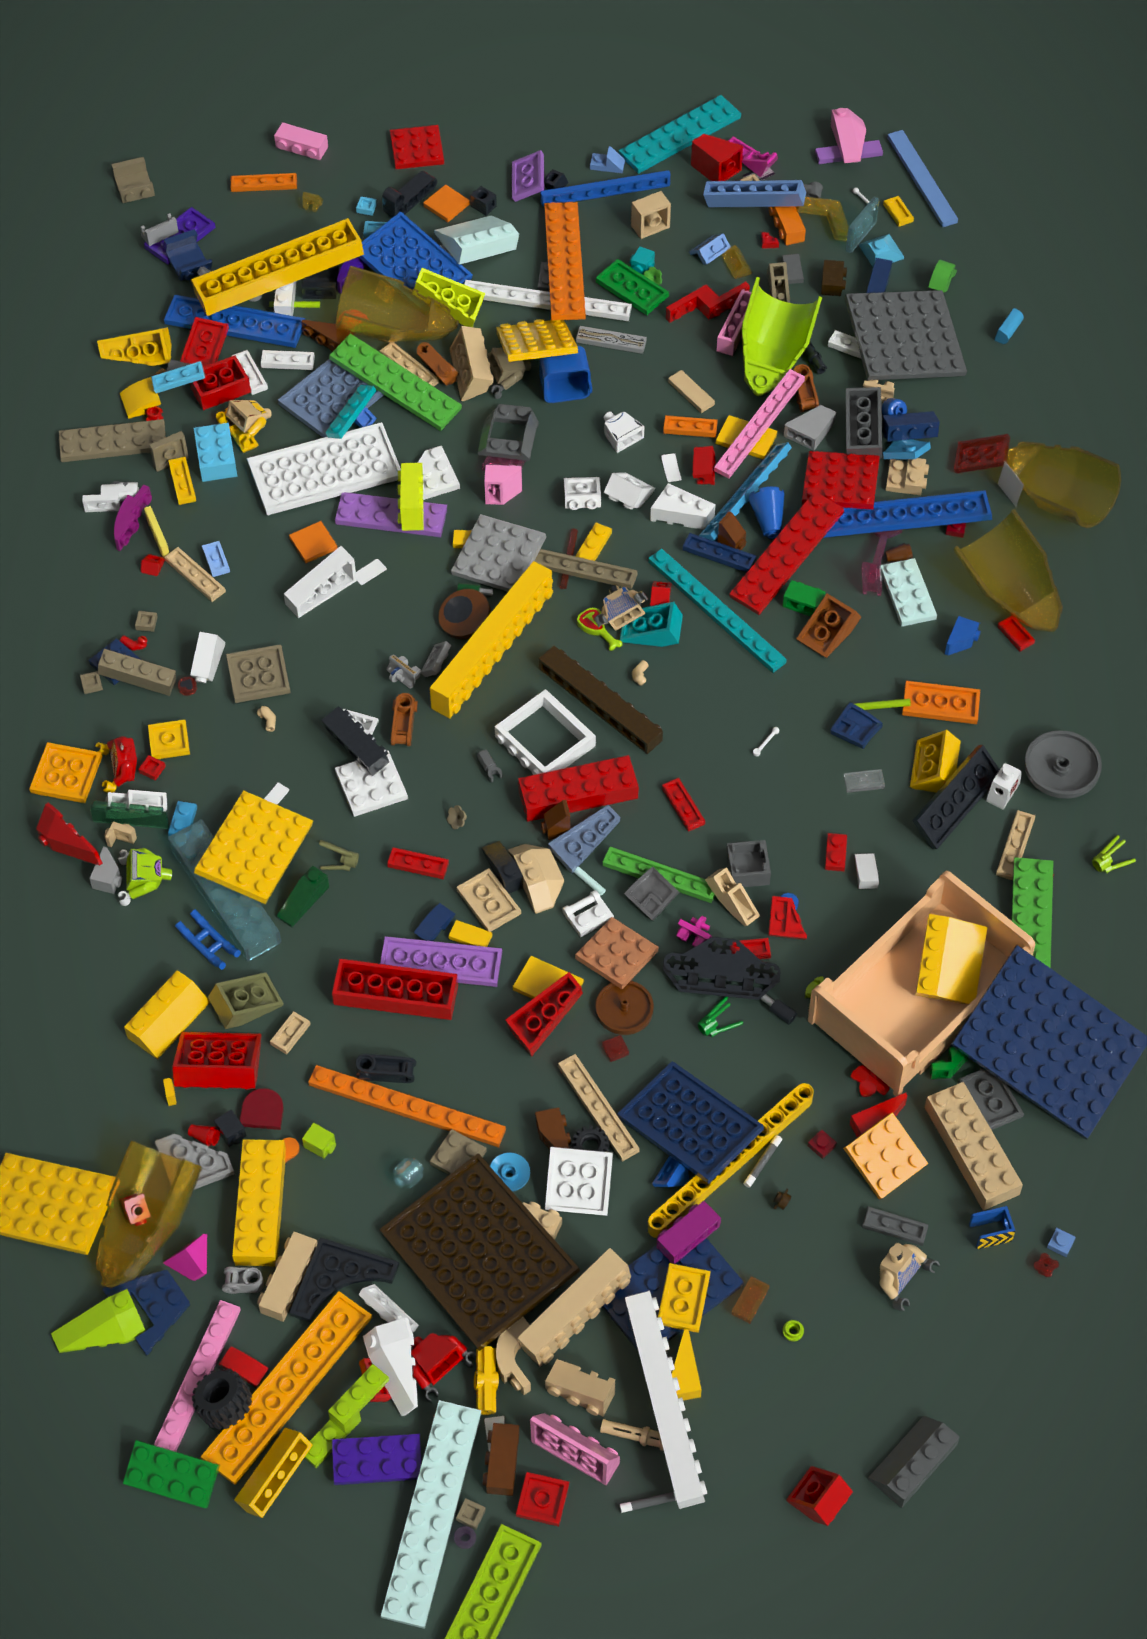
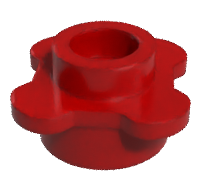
M157 406L148 408L145 411L147 415L146 421L163 419L161 415L163 410Z

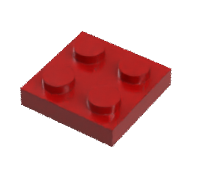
M526 1472L516 1517L559 1527L569 1482Z

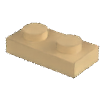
M293 1011L270 1040L271 1046L287 1055L310 1026V1021Z

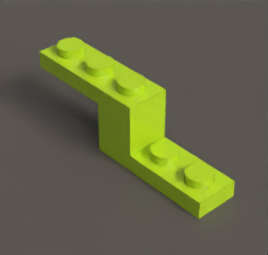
M372 1364L328 1410L330 1420L310 1440L313 1446L304 1457L310 1464L317 1468L332 1452V1439H344L361 1422L360 1411L389 1381V1377Z

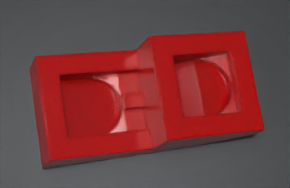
M230 1346L218 1364L225 1370L232 1369L233 1372L236 1371L242 1379L255 1388L269 1369L259 1361Z

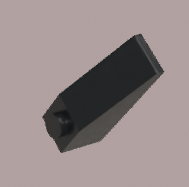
M498 841L482 847V851L496 878L508 894L522 889L523 875L515 860L501 842Z

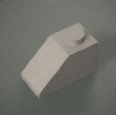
M103 847L100 853L103 864L100 866L95 865L90 876L92 889L114 894L117 887L119 888L122 883V876H120L118 866L108 848Z

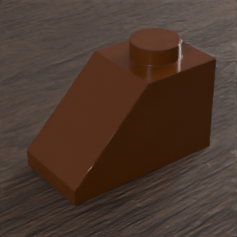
M729 511L719 522L718 543L742 550L747 542L746 531L734 514Z
M562 800L544 814V822H541L542 832L547 834L548 840L556 839L570 830V812L566 800Z

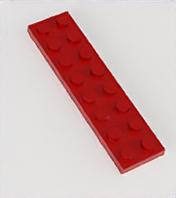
M814 491L730 592V598L760 615L842 516L844 508Z

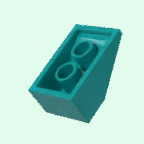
M675 602L642 608L645 611L644 615L626 624L621 630L620 640L623 643L659 647L679 644L683 614Z

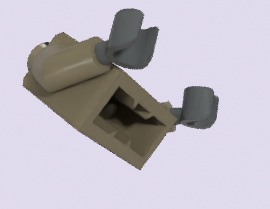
M503 347L492 348L491 352L487 355L490 368L497 383L502 384L500 386L494 385L491 388L495 399L501 398L502 390H507L520 381L525 371H530L531 369L530 361L508 362Z

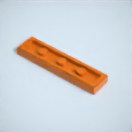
M297 173L231 176V192L297 189Z

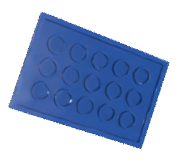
M402 212L398 213L362 241L364 255L359 256V258L424 316L436 307L413 292L422 268L461 284H465V280H471L473 276Z

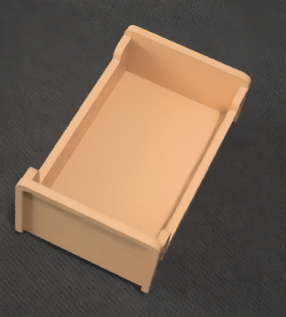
M944 871L928 888L926 895L834 982L830 978H826L811 991L808 1022L811 1025L814 1023L890 1086L894 1090L893 1094L895 1096L901 1095L903 1087L917 1073L921 1075L951 1046V1043L1015 946L1018 945L1033 956L1035 941L949 871ZM929 914L951 917L987 927L977 997L969 1005L915 996Z

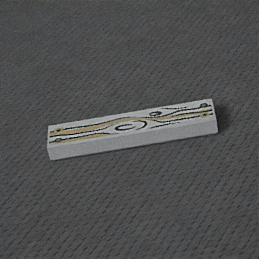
M584 326L579 327L576 337L577 343L641 354L644 352L647 337Z

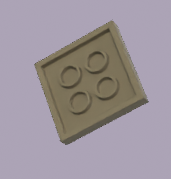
M281 645L226 654L235 703L291 693Z

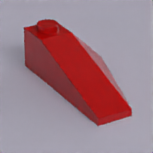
M49 802L45 804L36 828L40 843L44 847L48 846L53 851L99 866L103 864L97 850L82 835L79 836L71 823L67 824L62 819L63 815Z

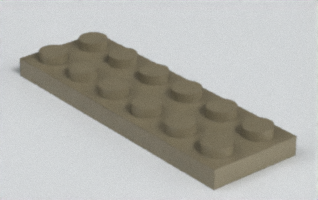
M164 419L59 431L61 462L150 453V444L166 438Z

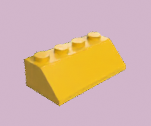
M177 970L124 1026L127 1038L158 1059L181 1035V1032L206 1008L210 1000L191 979Z

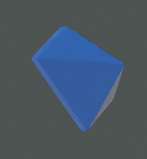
M669 1156L652 1185L654 1187L684 1186L689 1182V1169Z

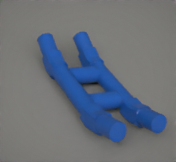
M196 909L190 915L203 929L194 936L181 921L175 925L188 942L206 957L212 965L221 970L225 968L226 963L214 954L222 947L234 957H239L241 951L220 935ZM210 935L216 942L206 948L200 941Z

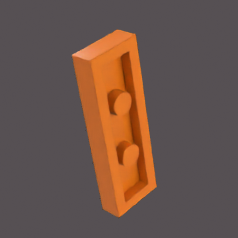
M665 415L664 434L716 438V419Z

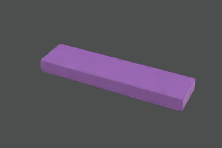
M879 140L864 142L861 159L883 155ZM838 146L816 148L815 150L819 164L843 161Z

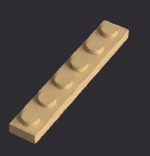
M574 1054L559 1062V1069L597 1126L600 1127L601 1131L602 1129L605 1131L610 1145L620 1160L624 1161L639 1153V1147L577 1055Z

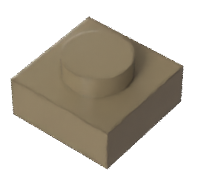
M139 611L135 624L136 630L154 632L158 618L157 613Z
M98 671L80 675L85 694L103 690Z
M465 1498L456 1521L476 1530L486 1511V1507Z

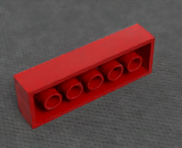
M629 755L518 778V790L527 822L543 819L544 814L562 800L567 801L569 812L572 813L638 799L639 793L638 782Z
M339 959L332 991L333 1003L339 1006L452 1020L458 990V974Z

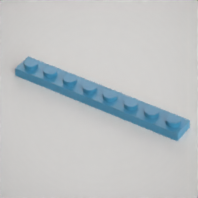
M789 442L779 443L774 446L699 536L712 541L718 538L719 522L729 511L736 516L740 508L748 503L750 493L753 491L757 492L762 482L768 479V475L788 455L787 453L792 448Z

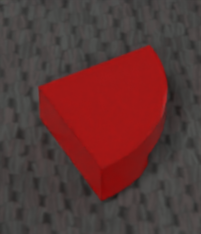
M761 232L762 248H779L777 238L770 236L769 233Z

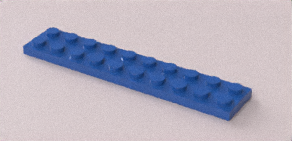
M986 490L874 502L873 510L844 508L842 516L823 538L992 520V513Z

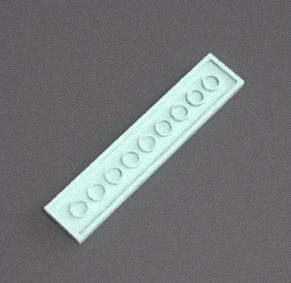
M440 1400L438 1402L382 1609L381 1618L425 1629L478 1428L481 1410Z

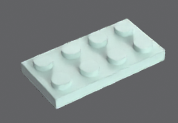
M915 558L880 565V572L901 627L936 620L935 608Z

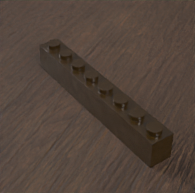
M553 646L539 658V670L646 754L650 753L663 741V730L658 724L651 722L644 713L637 711L630 702L623 700L617 692L609 689L603 681L596 679L590 671L582 668L576 660L568 657L562 649L559 650L556 646Z

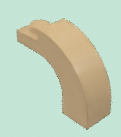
M524 1317L500 1335L496 1347L497 1368L502 1381L505 1384L510 1380L516 1391L520 1390L523 1395L531 1391V1383L516 1364L515 1356L521 1348L518 1337L530 1326Z

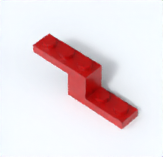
M745 281L723 295L718 296L706 284L667 306L666 320L671 323L695 308H698L710 320L715 316H719L727 309H731L741 290L749 291L750 285Z

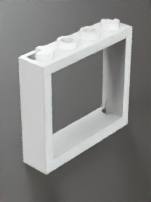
M546 689L495 726V737L498 739V743L503 744L512 756H516L523 767L532 771L533 775L565 769L596 746V736ZM542 706L580 740L546 767L508 732Z

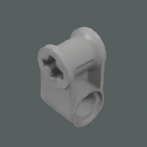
M226 1267L224 1269L226 1277L222 1291L226 1293H258L264 1288L262 1274L257 1268ZM252 1278H258L256 1282L249 1283Z

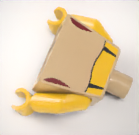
M230 400L228 407L225 409L226 411L216 414L219 424L227 423L226 417H228L244 433L247 432V434L239 436L240 445L243 443L244 448L250 446V437H254L259 430L264 428L266 420L271 418V410L263 408L254 400Z

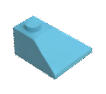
M890 234L859 244L872 267H874L876 258L892 260L893 262L904 259L903 254Z

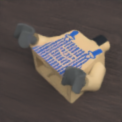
M612 586L609 589L610 595L603 599L604 606L602 607L601 614L597 615L594 620L598 628L602 624H608L609 622L616 631L645 614L640 605L648 598L643 591H629L626 587Z
M896 1243L890 1248L889 1253L880 1264V1286L891 1300L893 1299V1308L896 1310L905 1311L902 1305L910 1306L907 1298H900L898 1295L921 1267L920 1263H923L924 1270L935 1273L931 1268L932 1264L940 1266L938 1261L927 1258V1255L915 1245Z

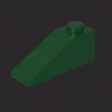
M312 866L300 878L277 914V918L293 927L329 888L328 875Z

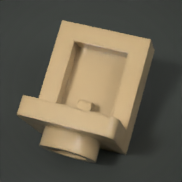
M113 822L110 828L106 829L104 835L108 847H112L116 839L134 844L137 839L135 829L132 826Z

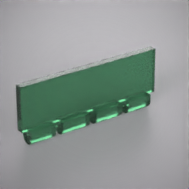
M94 800L93 805L90 807L93 822L109 824L116 822L131 826L169 829L167 812H164L161 806L149 805L148 810H146V805L130 804L129 808H127V803L111 802L110 806H108L107 801Z

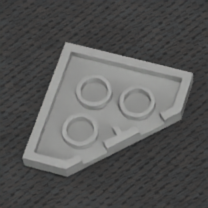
M172 1134L155 1141L176 1197L234 1175V1170L225 1152L212 1150L206 1145L195 1141H188L177 1134Z

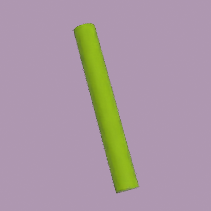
M274 301L269 302V307H274ZM294 301V307L320 308L321 302Z
M910 699L855 703V705L863 710L911 706Z

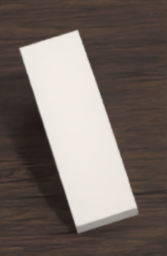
M128 790L127 794L108 792L105 799L106 817L144 816L167 810V796L163 792Z

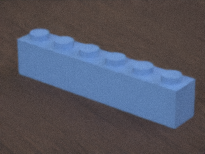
M802 180L706 181L703 196L708 207L804 206L806 190Z

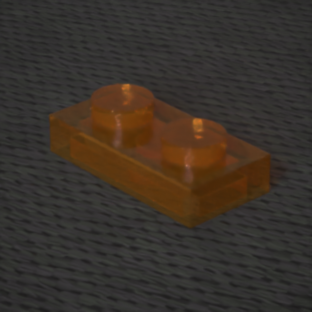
M751 1276L732 1310V1315L751 1324L770 1289V1285Z

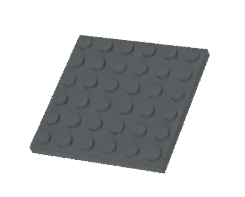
M943 290L845 295L844 299L867 380L966 375L967 369Z

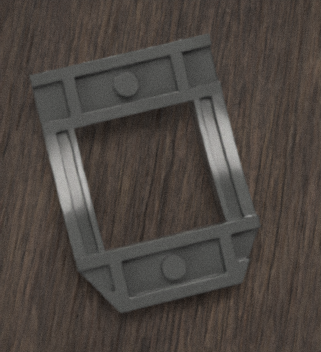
M499 404L486 417L478 455L530 461L536 430L539 426V421L530 407ZM494 422L526 425L523 441L490 438Z

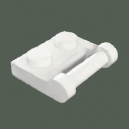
M596 890L590 892L589 896L573 905H567L562 908L563 914L580 937L603 926L611 917L614 918V915ZM592 902L596 904L577 916L573 914Z

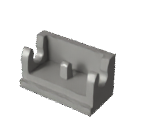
M171 213L167 214V221L147 230H145L144 225L140 227L141 236L149 246L179 233L175 217H171Z

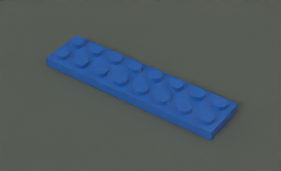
M174 295L164 322L167 325L191 329L195 317L228 324L227 336L296 348L302 333L301 321L305 320V318L240 306H232L207 316L198 299Z

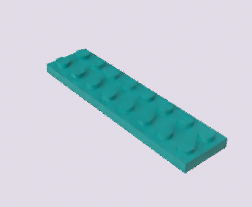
M720 95L620 149L619 154L639 174L692 145V141L702 134L711 135L740 119L741 113Z

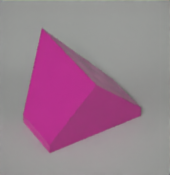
M750 151L742 159V163L761 177L775 163L778 156L776 152L769 155V152L760 154V151H758L757 154H754L753 151Z
M202 1234L164 1261L163 1264L193 1281L206 1275L207 1235Z

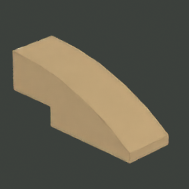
M727 867L717 870L705 879L719 901L744 926H748L760 916L742 884L735 883Z

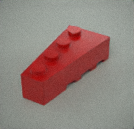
M568 972L505 1020L507 1027L531 1057L583 994L582 987L571 973Z

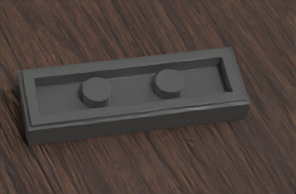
M868 1207L862 1228L923 1246L929 1225Z

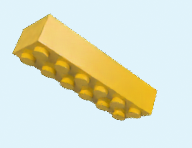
M243 1140L233 1245L235 1266H275L278 1259L286 1156L284 1140Z

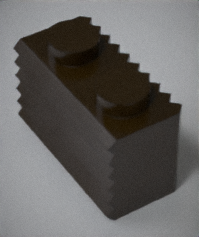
M824 260L822 295L840 297L842 290H845L846 280H843V277L847 275V267H844V261Z

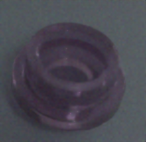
M468 1526L458 1528L454 1534L455 1544L462 1549L471 1548L476 1542L475 1531ZM463 1535L469 1536V1540L462 1541L461 1537Z

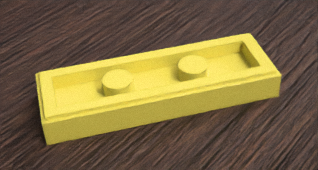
M151 506L144 509L146 520L162 557H165L169 554L168 545Z

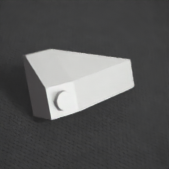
M402 1318L374 1327L363 1338L372 1364L389 1377L385 1387L401 1416H406L418 1405L416 1380L412 1376V1366L415 1365V1358H411V1345H414V1337L409 1319Z

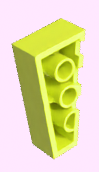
M424 268L419 273L413 291L466 327H473L485 296L484 292Z
M401 463V470L398 471V481H401V484H398V495H400L398 509L401 512L398 513V524H402V531L424 530L423 464Z

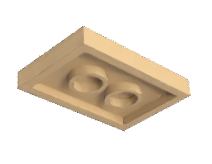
M490 869L457 886V892L483 927L489 932L521 915V909Z

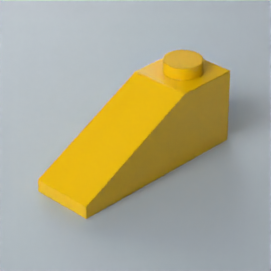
M688 1329L683 1332L674 1364L675 1370L672 1371V1377H677L680 1390L676 1391L678 1398L682 1397L683 1400L700 1398L702 1391Z

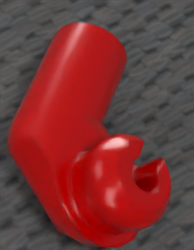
M125 635L120 639V642L132 651L144 649L148 641L145 636L138 637L135 641Z

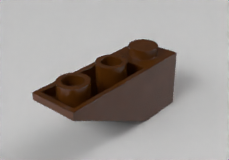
M310 320L301 321L304 335L311 337L320 345L329 348L332 352L350 333L354 335V332L339 324Z
M560 1108L535 1112L539 1138L549 1150L550 1147L569 1148L571 1138L569 1132L565 1133L564 1126H567L565 1114L561 1115Z

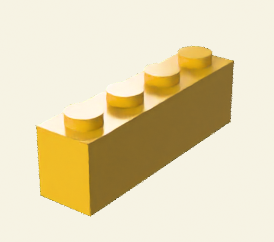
M284 1428L234 1501L247 1513L263 1518L313 1444L300 1432Z

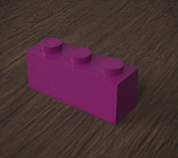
M705 1201L699 1205L695 1204L690 1208L685 1217H679L668 1231L665 1229L658 1235L657 1248L672 1264H676L720 1227L721 1217Z

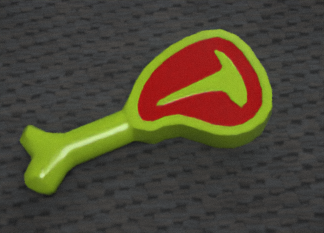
M589 608L578 615L577 625L581 630L591 635L602 636L609 643L610 651H613L616 647H622V641L614 639L606 631L603 624L598 628L594 618L601 614L599 609Z

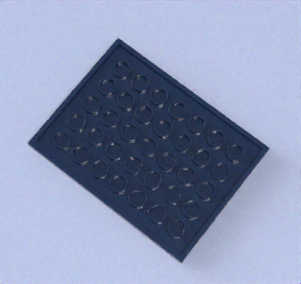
M1017 945L951 1045L1078 1135L1088 1139L1146 1048L1147 1036Z

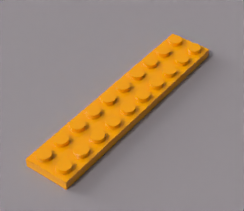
M338 1291L252 1394V1398H250L252 1405L248 1406L250 1410L244 1414L245 1418L242 1421H237L238 1424L235 1426L230 1425L229 1428L223 1429L202 1454L201 1459L220 1464L218 1473L235 1485L372 1319V1314Z

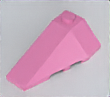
M848 108L832 110L831 128L844 163L861 161L866 135V127L863 120Z

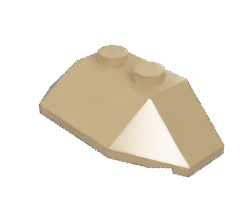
M528 844L508 849V853L515 860L523 875V888L535 914L553 908L564 884V878L551 850Z

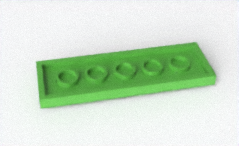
M1014 857L1011 921L1035 941L1033 956L1051 968L1053 861Z

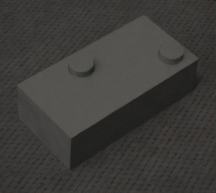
M881 387L846 388L847 455L880 456L879 459H882Z

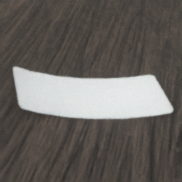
M675 454L662 455L667 481L682 480Z
M277 783L264 799L277 805L288 793L289 789Z

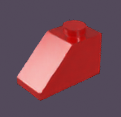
M653 582L650 606L670 602L672 583Z

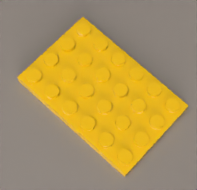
M538 319L533 323L522 321L518 322L517 325L501 324L500 327H496L498 338L508 362L578 353L577 344L564 320L544 321L543 319Z
M243 790L195 867L194 873L266 904L309 832L313 820Z
M5 1153L0 1165V1235L88 1255L119 1180L114 1176Z

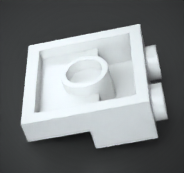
M599 477L564 478L565 508L576 510L578 508L595 509L596 507H601Z

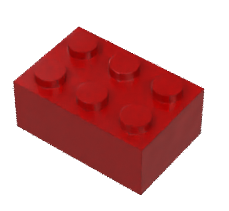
M236 355L203 367L205 378L189 383L203 410L251 393L249 378Z

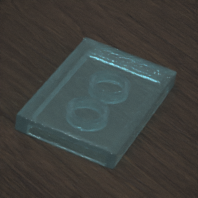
M873 197L848 227L847 252H853L877 223L879 198Z

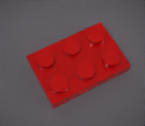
M195 317L180 362L193 364L201 361L203 367L217 362L229 329L228 324Z

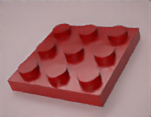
M438 125L390 130L396 169L444 164Z

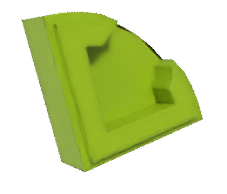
M823 976L815 978L807 986L805 998H811V991L824 981Z

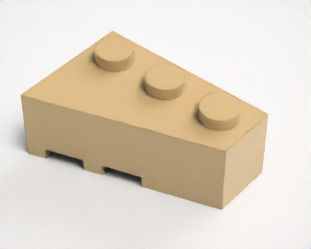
M557 1359L545 1381L547 1392L555 1397L561 1396L567 1399V1402L573 1406L580 1405L586 1408V1411L592 1415L597 1416L599 1414L604 1416L615 1395V1379L609 1377L608 1381L597 1378L598 1373L592 1371L589 1375L580 1371V1367Z

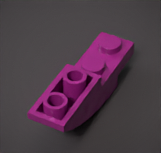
M143 485L134 497L127 495L118 511L114 527V537L118 551H121L129 543L131 536L138 531V518L141 516L146 505H149L152 500L150 487Z

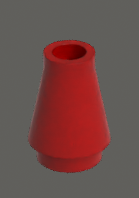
M191 1124L188 1129V1135L207 1146H215L219 1141L220 1131L214 1126Z

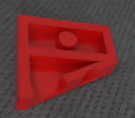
M771 897L768 936L807 939V934L804 932L792 898Z

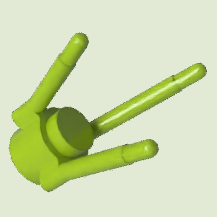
M1119 835L1112 839L1093 858L1092 864L1098 872L1105 871V873H1108L1111 870L1136 862V859H1131L1111 866L1113 860L1110 855L1126 842L1122 840L1110 849L1120 838Z

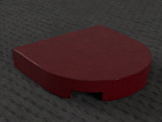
M266 1088L257 1089L248 1094L242 1105L240 1117L242 1125L250 1128L281 1130L284 1106L280 1095Z

